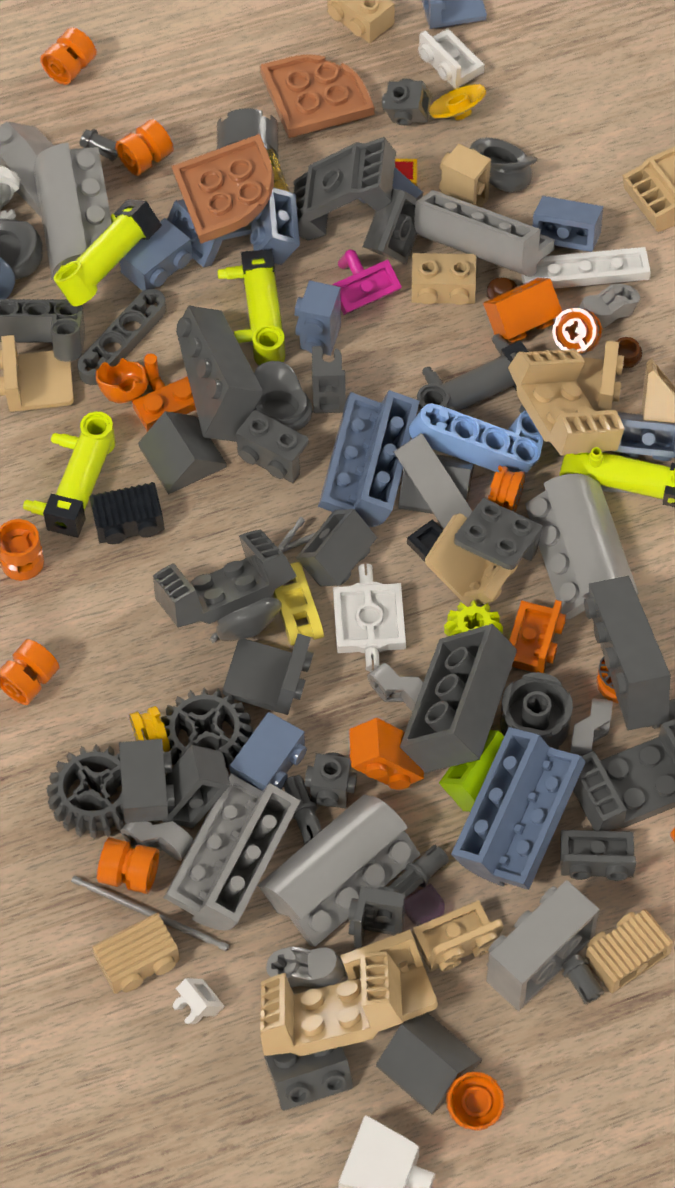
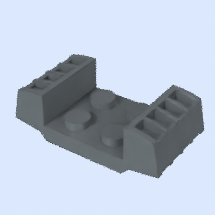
M385 137L367 143L356 142L309 165L308 171L294 180L293 193L296 196L300 237L309 241L326 235L328 214L359 198L375 211L384 208L392 202L391 195L397 152Z
M260 529L239 535L245 554V559L229 562L222 569L210 574L199 575L191 582L186 579L173 563L153 575L156 601L169 615L177 628L200 621L207 624L218 621L234 611L261 599L272 597L275 589L297 576L286 556Z
M675 719L661 724L659 737L605 759L599 760L595 751L581 756L585 760V764L573 792L594 831L626 828L675 807Z

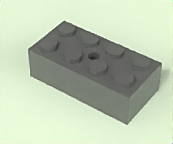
M493 624L439 639L400 744V748L425 773L479 760L483 753L486 739L493 724V719L517 649Z

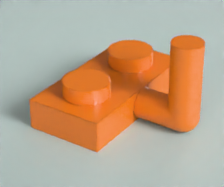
M152 353L147 354L144 357V363L148 374V382L153 392L133 400L132 404L134 411L148 432L165 411L188 414L195 411L196 407L188 376L165 386L159 376L157 356Z

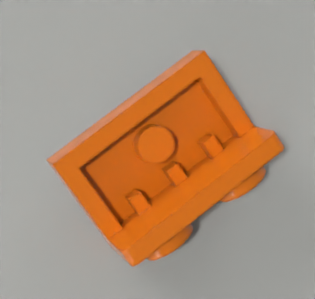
M521 600L509 642L517 649L512 667L534 673H544L547 662L554 663L558 643H554L553 640L556 633L562 635L567 616L561 613L562 601L555 600L553 608Z

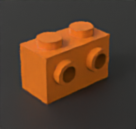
M536 278L483 302L494 334H500L503 339H507L509 342L525 338L527 336L526 331L535 327L537 330L553 325L555 323L553 319L562 312L550 278Z
M374 718L349 729L351 768L365 774L369 778L388 785L394 790L406 789L410 787V784L424 779V771L400 748L405 734L404 731L379 718Z

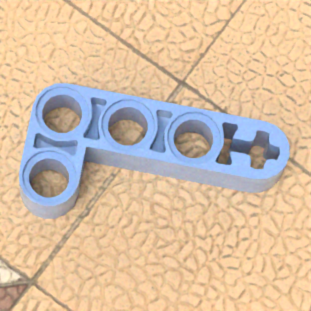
M431 403L425 405L420 410L409 427L412 439L422 433L432 449L495 472H499L497 470L498 466L502 465L508 467V470L511 472L523 471L527 474L538 461L543 444V438L526 410L506 430L441 405Z

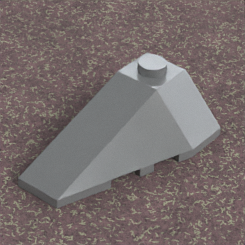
M7 121L0 125V165L18 174L20 184L16 192L41 217L34 176L35 159L43 150L54 145L37 127Z

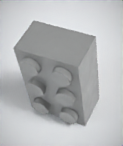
M567 880L559 888L553 886L547 890L540 900L541 905L532 913L529 910L523 913L514 925L516 929L507 937L504 935L498 937L488 950L489 961L487 963L486 982L518 1011L563 969L562 964L577 955L595 936L600 909Z

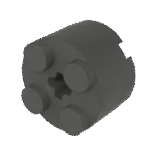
M244 108L228 112V118L223 121L220 118L217 122V149L260 134L274 170V165L278 161V122L272 115H270V119L264 117L263 111Z
M528 673L523 675L522 679L514 683L511 682L506 687L502 697L500 728L503 736L505 737L509 727L540 735L550 748L558 750L559 746L566 740L570 730L573 709L570 693L566 691L562 686V682L556 677L545 673Z

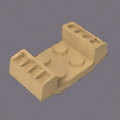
M674 146L647 158L642 165L623 175L625 191L657 232L675 226Z
M575 349L518 352L508 369L516 384L519 400L545 442H551L561 456L590 453L594 447L600 448L602 452L618 450L624 432L623 423L616 410L595 411L576 381L585 363L579 352Z
M387 951L360 954L361 978L318 989H310L294 994L285 973L261 981L260 1036L264 1056L285 1053L304 1056L374 1039L379 1031L402 1024L400 970Z

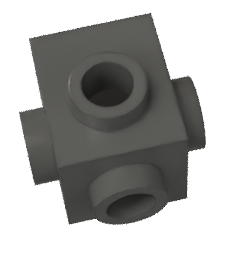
M412 79L388 82L387 93H384L382 97V107L392 122L398 125L406 126L411 123L428 122L432 95L423 81H414Z
M335 752L326 754L316 753L314 766H307L305 787H310L311 801L317 805L346 809L349 793H355L357 772H352L350 758Z

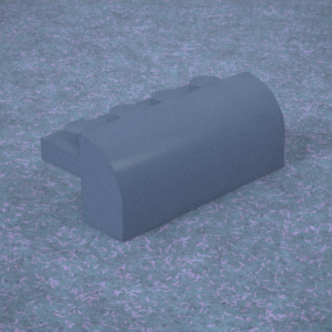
M388 390L381 403L352 392L349 393L318 507L331 512L334 510L354 509L368 527L378 526L386 521L393 510L403 470L393 451L410 441L409 427L416 417L419 405L418 400Z
M509 727L451 855L467 870L487 881L503 887L507 883L529 890L584 767L585 760L581 755L550 748L538 734Z

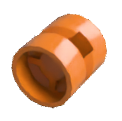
M71 27L57 39L55 44H52L41 55L40 61L45 72L54 81L67 85L80 73L81 69L85 68L96 57L97 52L94 43L84 32Z
M150 119L139 126L135 131L136 134L129 133L115 144L116 152L127 170L136 176L150 169L152 161L160 162L174 151L172 140L167 131L154 119Z
M23 519L10 520L0 527V564L5 575L11 579L18 581L29 580L37 576L44 565L39 532L35 525Z
M26 639L12 655L14 661L7 660L0 668V688L10 698L22 705H28L40 692V683L46 684L60 668L56 658L45 647L31 639Z
M108 837L100 855L97 881L115 887L126 883L128 890L149 894L156 878L160 851L157 848L141 844L132 848L128 841Z

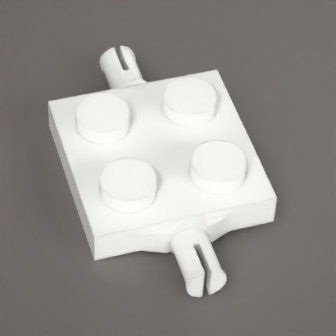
M361 564L358 567L360 583L351 586L333 587L337 653H365L366 670L372 672V660L374 661V669L380 666L379 652L406 649L401 583L382 584L373 582V566L367 564V575H365L364 564Z

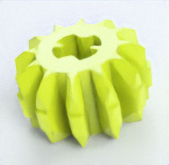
M475 599L469 607L460 602L457 606V611L450 610L447 618L448 622L444 624L446 636H452L489 624H493L503 634L502 623H499L500 615L498 611L490 612L488 603L478 607Z

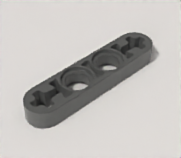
M147 289L141 292L80 357L77 367L79 377L84 383L97 385L95 373L97 370L93 368L97 365L99 368L104 362L111 366L118 365L120 359H125L164 317L166 313V299L161 291ZM131 321L141 324L140 328L134 331L126 330L124 325ZM111 342L121 345V348L115 352H108L104 349L105 345Z

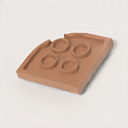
M296 55L260 65L261 76L288 138L375 115L374 104L362 79L344 63H341L340 66L325 61V56Z
M260 134L171 166L201 244L247 226L265 208L273 191V168Z

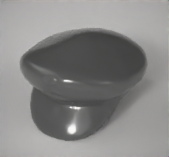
M481 138L471 144L469 149H474L491 159L489 181L491 185L506 192H519L529 186L532 180L531 165L537 162L538 159L536 157L527 156L518 147L497 138Z
M0 219V258L11 266L15 279L27 277L36 271L41 263L43 251L41 238L34 227L28 222Z
M280 361L265 362L257 367L254 374L263 390V394L254 410L295 431L304 428L311 420L313 410L311 401L302 390L294 370L286 363Z
M270 596L224 616L218 620L216 627L217 636L222 641H237L257 636L276 618L282 607L281 601Z

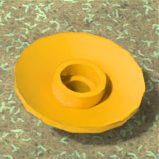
M471 84L454 89L434 101L430 106L429 113L434 118L454 117L455 120L464 119L471 115V109L484 98L486 89L481 84Z

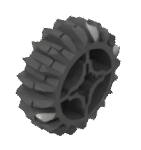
M205 687L201 691V695L197 696L190 690L187 700L177 696L175 700L176 707L167 705L166 716L161 717L170 745L171 765L176 764L191 745L221 751L225 766L230 770V764L253 734V727L250 725L251 717L248 713H244L245 710L242 702L235 703L232 694L222 698V692L219 689L213 695H208V690ZM224 721L228 722L234 730L231 739L227 738L225 732L222 731ZM181 729L185 730L189 737V744L186 747L177 738Z
M95 744L93 752H87L83 746H81L80 755L78 756L68 752V763L58 761L56 765L58 772L50 773L49 779L51 784L47 785V795L50 797L48 800L49 808L54 811V818L57 822L63 821L64 829L70 831L75 828L76 834L79 837L86 830L90 831V836L94 840L98 835V831L102 830L109 837L111 827L115 826L119 830L124 827L123 794L121 793L120 797L113 804L110 800V797L117 792L116 788L122 785L120 753L115 755L114 749L111 746L105 752H101L97 744ZM79 779L80 786L73 791L74 794L67 798L69 789Z

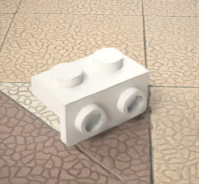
M448 28L433 37L426 31L420 33L418 51L421 58L425 62H429L437 70L439 76L444 81H448L455 89L484 73L485 64Z

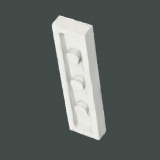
M639 247L545 256L537 263L534 276L528 277L522 274L521 276L523 284L536 278H550L554 289L650 280L651 271L646 248Z

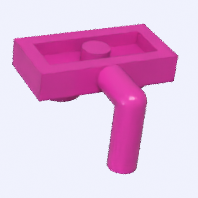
M347 250L338 261V266L341 269L346 270L350 268L353 275L332 284L333 286L340 287L343 315L397 292L402 288L388 259L364 270L354 250Z

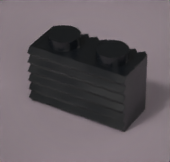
M154 482L145 483L142 486L125 487L116 491H105L103 494L98 493L97 495L92 494L89 496L99 544L105 542L112 545L119 544L125 538L134 536L149 538L155 536L159 531L165 530L163 514Z

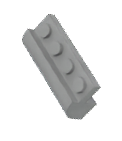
M62 143L43 150L35 159L34 176L52 280H54L55 273L62 265L75 261L112 224L98 147L69 149V143Z
M432 190L416 201L414 225L419 236L467 254H474L477 258L522 275L534 276L537 263L554 249L555 239L540 234L541 229L438 191Z
M577 473L561 475L544 482L546 490L526 502L525 506L530 520L543 525L539 548L556 599L562 601L561 613L566 614L567 619H571L585 611L584 599L589 598V583L630 576L638 595L636 584L600 482L587 475Z
M233 774L228 776L229 788L211 807L163 897L193 914L192 920L217 930H231L238 923L300 803L299 799L271 783L261 791Z
M363 795L258 884V887L278 914L290 917L307 943L316 947L348 919L352 898H359L361 886L374 889L384 887L404 870L408 863H412L421 854L405 832L408 827L400 816L381 799Z

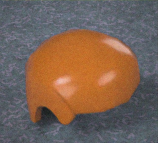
M121 358L116 366H111L104 362L95 372L96 382L100 391L109 401L118 404L128 403L140 397L145 392L149 383L145 367L139 362L127 361L124 358Z
M472 1071L461 1075L453 1081L447 1092V1110L451 1118L465 1129L478 1131L487 1129L499 1120L504 1109L502 1089L494 1078L482 1072Z

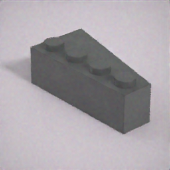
M188 305L183 317L177 323L176 333L203 438L237 442L236 432L252 411H254L263 394V390L221 310Z
M630 576L589 583V598L584 599L586 616L588 619L593 620L595 638L601 646L627 731L667 722L669 719L671 675Z

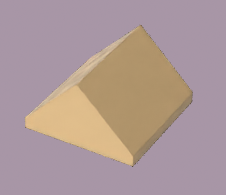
M651 358L646 363L642 401L643 420L675 423V386Z

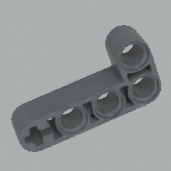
M0 299V342L1 336L14 335L15 342H52L54 357L57 360L65 362L74 361L81 357L85 339L83 306H72L67 299Z

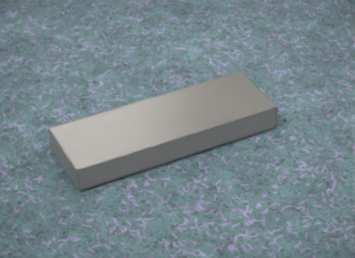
M422 433L393 451L443 530L453 515L461 513L466 518L470 516L473 511Z

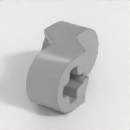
M611 284L598 295L586 296L579 308L593 312L599 318L602 328H606L619 317L631 316L640 301V295L636 289L629 285Z
M386 663L381 664L367 675L372 688L384 702H404L413 712L423 685V681L419 677H399Z
M592 699L590 716L574 724L570 753L581 756L592 752L593 742L608 735L613 701Z
M148 821L126 823L120 831L125 840L130 842L134 848L138 844L157 848L178 861H182L194 841L183 828L173 821L152 825Z
M294 946L275 951L269 957L266 965V970L270 977L285 973L291 988L301 985L318 989L334 985L342 979L345 973L342 959L332 949L327 947L313 950Z

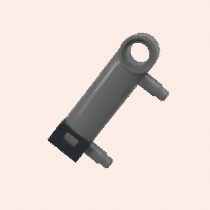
M495 334L492 337V342L500 353V357L445 383L442 382L431 367H425L422 370V374L425 376L428 384L421 387L417 393L419 405L416 416L425 405L431 403L441 406L447 405L449 409L452 406L459 412L512 386L517 391L516 384L508 367L518 352L529 351L521 340L509 345L500 334Z

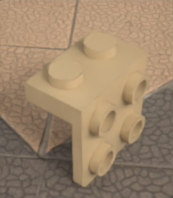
M14 335L1 336L0 369H3L4 376H0V396L6 395L9 412L69 406L74 402L71 361L57 360L54 357L53 350L18 354Z
M606 341L604 360L583 357L585 363L576 381L595 411L611 410L612 401L619 402L621 382H615V375H622L624 356L618 355L619 342Z
M460 513L452 516L427 554L425 563L467 607L471 605L474 599L477 605L492 603L500 596L502 585L507 577L515 572L518 564L514 569L507 570L455 545V534L467 520Z
M478 900L413 928L412 934L430 972L438 968L445 972L462 963L461 958L473 953L475 957H480L489 953L490 946L500 936L504 925L501 919L490 922Z
M410 929L340 955L349 980L361 978L360 954L387 951L400 970L403 1021L424 1015L438 1007V1001Z

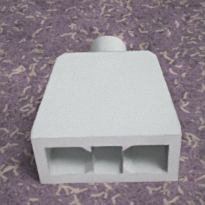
M364 1116L338 1185L339 1188H431L435 1173L416 1166L419 1157V1146L374 1119Z

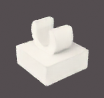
M185 978L176 987L181 997L175 1000L173 1008L175 1010H183L187 1004L191 1007L190 1015L184 1020L186 1024H196L202 1017H215L225 1007L203 979Z

